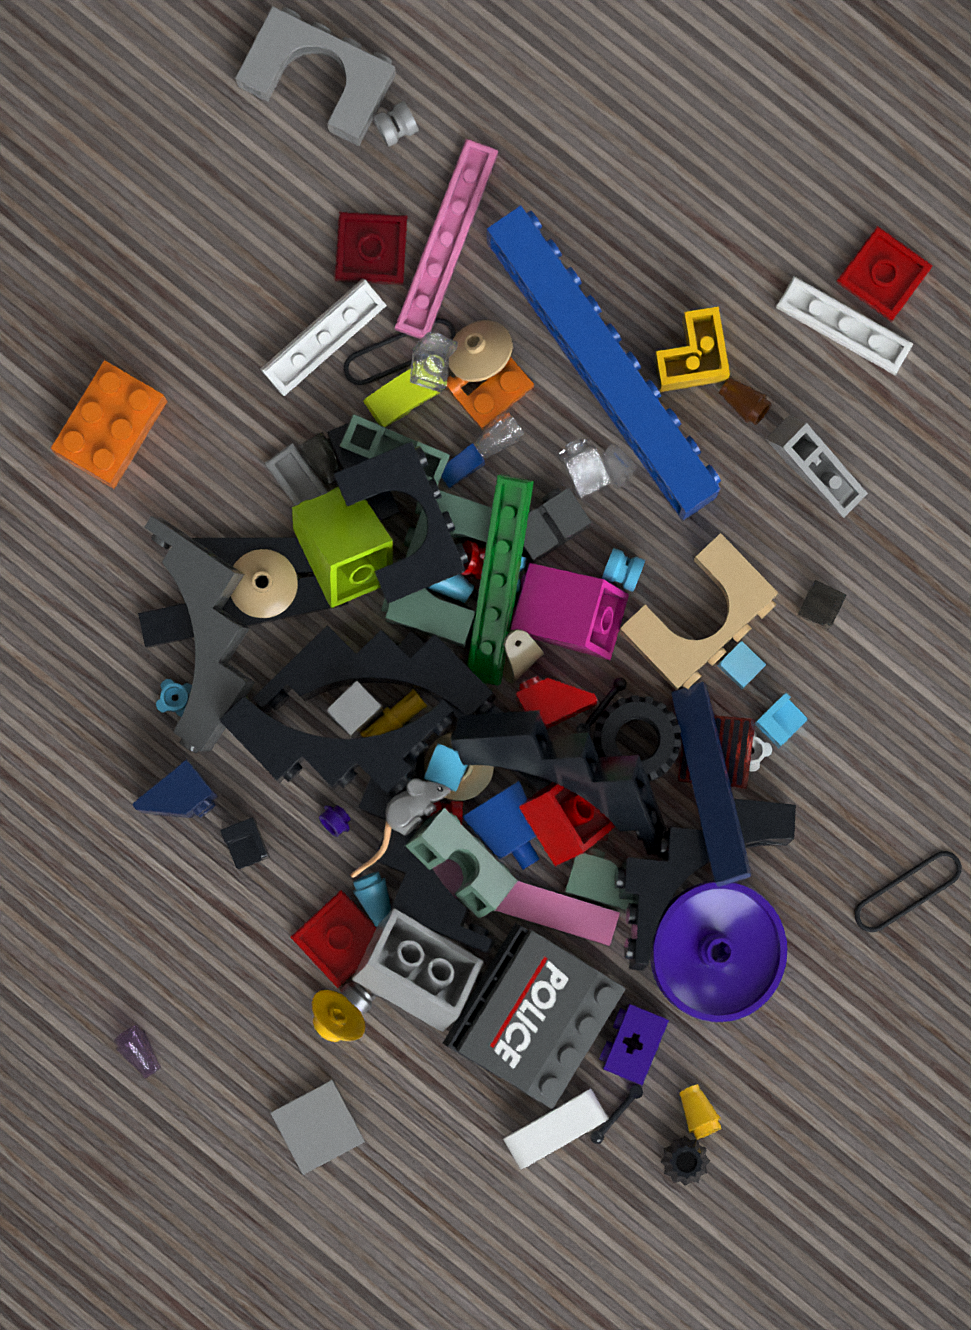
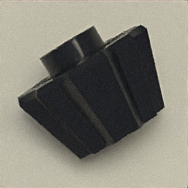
M686 1136L680 1140L672 1139L671 1145L663 1148L665 1156L660 1162L665 1166L664 1174L671 1176L673 1183L681 1182L687 1186L691 1181L698 1183L700 1176L707 1174L706 1165L710 1162V1159L706 1156L707 1148L700 1146L698 1139L690 1140Z

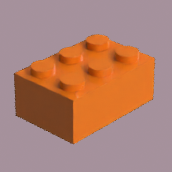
M104 360L50 449L58 457L115 489L166 405L167 400L162 393Z

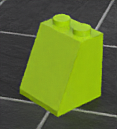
M336 487L326 494L304 500L299 505L292 507L293 530L331 608L381 588L374 571L393 563V540L366 499L347 507L339 487Z

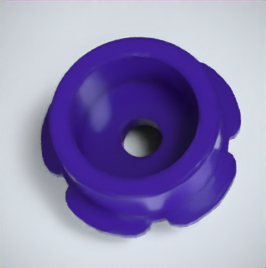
M329 805L324 807L325 811L319 816V820L329 833L338 837L342 832L350 830L348 822L351 819L343 808L339 805H336L334 808Z

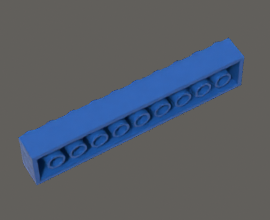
M520 205L487 228L488 246L683 522L717 498L721 489L718 484L721 482L719 475L710 464L706 467L698 456L701 454L698 445L690 436L685 439L680 432L679 426L681 422L671 408L665 410L658 399L661 397V394L655 384L650 379L646 382L644 381L639 372L641 365L631 351L625 354L619 344V341L622 340L619 333L611 323L604 324L599 315L602 311L598 303L591 295L585 297L579 287L582 282L572 267L566 269L560 260L562 254L551 238L547 241L544 239L540 231L542 225L532 211L526 213Z

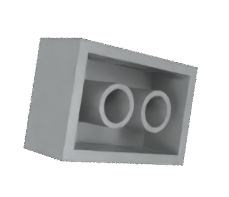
M394 908L378 924L352 980L443 1032L459 1017L484 961Z

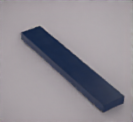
M704 682L692 685L689 689L685 687L673 691L671 695L678 725L681 730L680 734L715 884L720 887L751 877L752 874L707 685Z

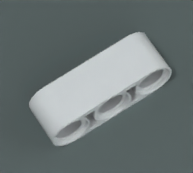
M589 1089L518 1129L503 1140L521 1170L608 1120V1117L593 1090Z

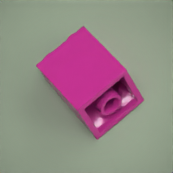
M529 563L528 570L521 579V595L518 605L513 609L511 630L522 629L532 639L611 661L629 594L604 579Z

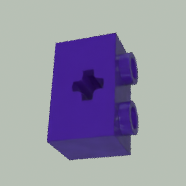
M628 1004L626 1010L620 1008L612 1026L618 1029L613 1043L606 1041L599 1058L600 1061L605 1062L602 1069L643 1085L669 1020L631 1004ZM633 1033L638 1034L637 1041L642 1043L640 1050L633 1049L631 1054L626 1052L627 1045L623 1043L624 1037L631 1038Z

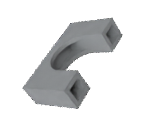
M272 6L235 78L237 86L268 102L284 70L293 60L307 54H321L330 57L343 69L346 75V85L327 123L330 133L360 146L373 121V116L376 115L396 76L395 66L391 64L392 60L378 52H374L371 55L361 50L362 46L348 37H344L341 40L330 35L331 30L320 23L313 22L310 25L300 20L301 16L289 8L283 7L282 10H279Z

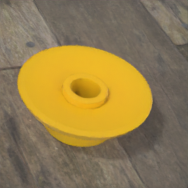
M321 990L314 995L312 999L313 1025L320 1036L328 1041L337 1042L339 1040L354 1041L364 1035V1018L360 1010L344 995L332 990Z

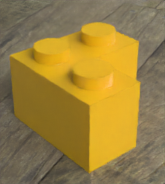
M719 306L684 312L682 322L687 346L656 351L654 362L660 392L726 382L730 376Z

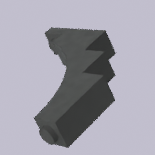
M151 516L144 528L153 533L151 539L158 545L166 549L172 546L162 563L174 578L189 610L195 640L193 684L182 717L173 733L182 738L179 743L191 752H207L213 749L226 729L219 720L244 696L246 697L255 684L252 679L228 663L250 628L223 610V607L245 574L162 517Z

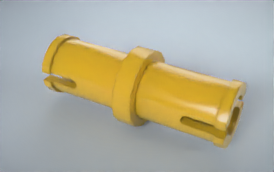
M412 689L408 695L391 709L389 707L383 710L384 714L367 729L360 732V734L365 738L397 730L403 727L407 721L423 708H426L427 704Z

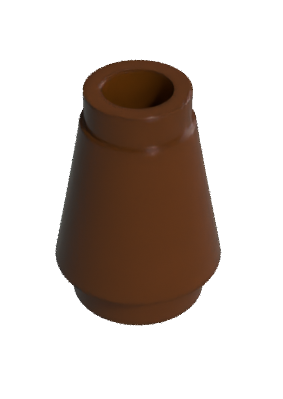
M729 378L719 391V395L724 398L746 423L752 422L754 425H757L766 416L772 405L767 400L766 394L739 381H735L733 378Z

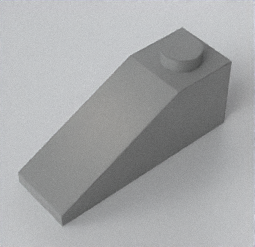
M789 415L766 438L767 442L781 458L841 517L844 518L868 494L807 422Z

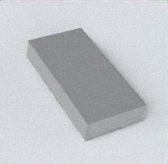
M293 443L265 462L266 467L295 506L304 500L313 499L328 493Z

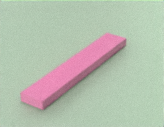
M468 139L465 140L395 325L396 331L426 342L428 341L497 158L498 150Z
M447 859L433 869L444 886L458 899L454 894L462 885L463 873L455 861ZM520 881L515 884L496 910H494L607 946L611 944L620 912Z

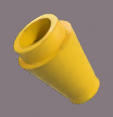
M698 1084L679 1092L689 1133H693L696 1140L709 1136L721 1129L719 1123L721 1117L702 1090H700Z

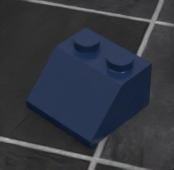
M185 760L132 803L137 811L144 814L193 818L196 815L202 818L216 806L213 800L218 795L194 765Z

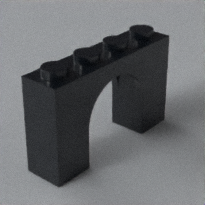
M412 441L334 474L347 507L382 492L399 491L417 500L425 512L427 533L420 548L409 557L374 571L388 604L465 572L463 564L469 562L462 544H454L450 532L454 531L455 527L449 512L441 513L436 501L442 498L435 479L428 480L423 469V467L428 465L421 446L414 448Z

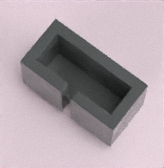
M559 488L554 489L542 498L544 504L534 510L531 507L529 509L523 549L532 563L537 562L591 527L589 517L569 488L562 492Z

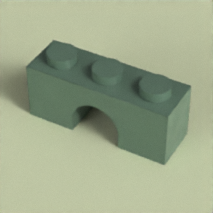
M354 414L351 416L339 447L371 459L412 441L414 448L421 446L427 459L428 465L423 467L427 479L434 478L437 485L450 457L447 453L400 435Z
M445 808L429 816L405 845L429 870L447 859L455 861L462 870L463 882L454 895L478 918L496 910L518 882L510 874L507 866L497 861L485 849L484 844L479 839L473 837L461 825L460 820Z

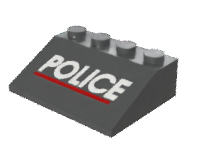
M529 929L456 1050L553 1109L626 988Z

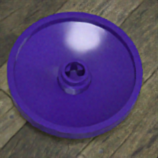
M715 881L704 882L679 893L664 909L653 938L650 957L651 969L662 994L673 1006L683 1013L710 1022L734 1021L758 1010L776 991L786 967L787 939L778 914L760 894L737 883H729L719 887L715 884Z

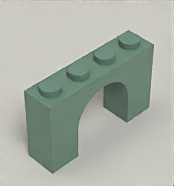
M440 491L442 498L436 501L441 513L449 512L455 530L450 532L452 538H461L486 546L492 508ZM417 503L415 514L420 515L416 528L409 527L404 546L409 547L406 558L420 548L427 533V518L419 503ZM426 588L389 604L384 599L381 611L387 613L385 617L386 622L431 637L436 635L440 640L464 648L475 618V611L440 600L430 594Z

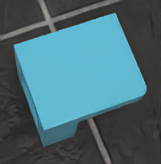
M787 693L754 723L778 749L807 721V717L789 700L791 697Z

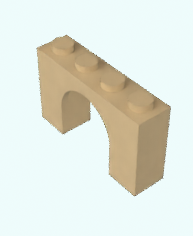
M721 533L694 559V562L721 589L726 599L727 616L724 625L718 632L701 640L684 639L674 634L646 604L619 630L625 639L675 691L681 686L689 689L702 677L698 672L701 667L707 662L711 666L717 663L727 653L723 647L732 638L736 642L740 641L752 629L748 623L757 614L763 619L777 605L773 599L777 596L778 592Z

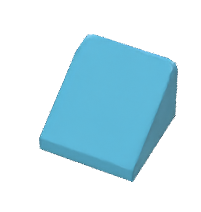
M741 641L717 666L743 689L766 664Z
M437 743L424 779L443 784L451 791L456 792L468 765H462L458 753L453 749Z

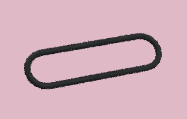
M436 318L434 324L442 323L450 329L451 338L446 345L365 380H356L350 375L349 364L354 358L407 336L405 333H399L351 354L344 363V374L348 381L353 384L365 385L446 351L456 335L455 328L448 320Z
M940 851L876 891L857 905L855 910L857 925L866 932H878L955 883L961 875L962 865L959 858L951 852ZM947 856L954 860L956 873L950 880L879 926L868 927L862 923L860 911L866 904L937 858Z

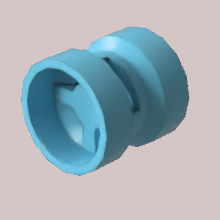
M613 548L601 579L609 583H621L624 589L634 592L646 560L639 557L628 558L624 555L623 551Z

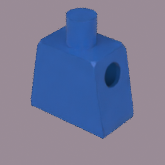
M518 781L462 817L466 824L499 860L512 853L522 870L540 860L530 843L537 836L519 808L527 798L522 785Z

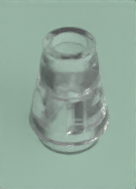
M508 411L503 416L499 414L473 444L485 460L489 456L520 442L519 438L525 432Z

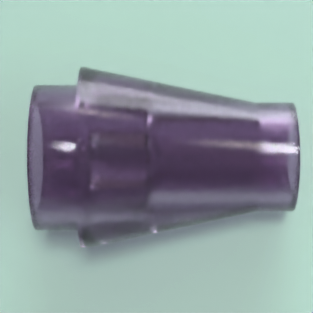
M137 1024L128 1028L114 1039L118 1046L116 1050L140 1072L144 1079L161 1068L145 1029L141 1030Z

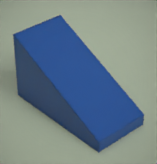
M472 443L447 462L441 477L447 486L451 488L484 466L485 460Z

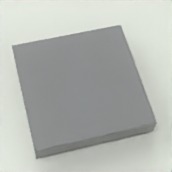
M333 1080L271 1112L302 1175L365 1142Z

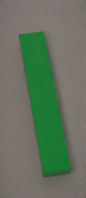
M504 474L497 475L467 662V667L483 683L496 686L502 682L506 657L504 641L507 634L510 633L534 484L533 480Z

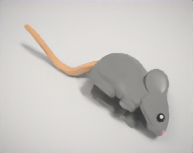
M419 779L409 781L406 785L407 791L393 797L386 807L384 837L379 851L369 861L355 870L351 877H355L374 864L385 853L392 829L404 836L408 835L423 822L422 817L424 815L430 816L437 810L433 803L440 801L451 790L440 783L424 782Z

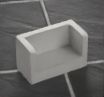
M357 681L328 708L331 718L352 739L359 736L360 732L364 731L383 712L381 705Z

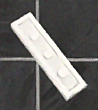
M795 276L776 306L777 309L894 375L898 372L913 345L908 340Z
M365 279L360 280L260 370L277 390L285 396L387 305Z

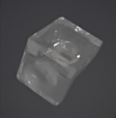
M426 333L413 347L410 383L441 393L447 387L449 357L457 350L458 342L446 338L442 334Z
M582 439L574 440L568 443L563 451L558 453L559 459L565 465L580 498L611 483L598 451L589 439L584 441Z

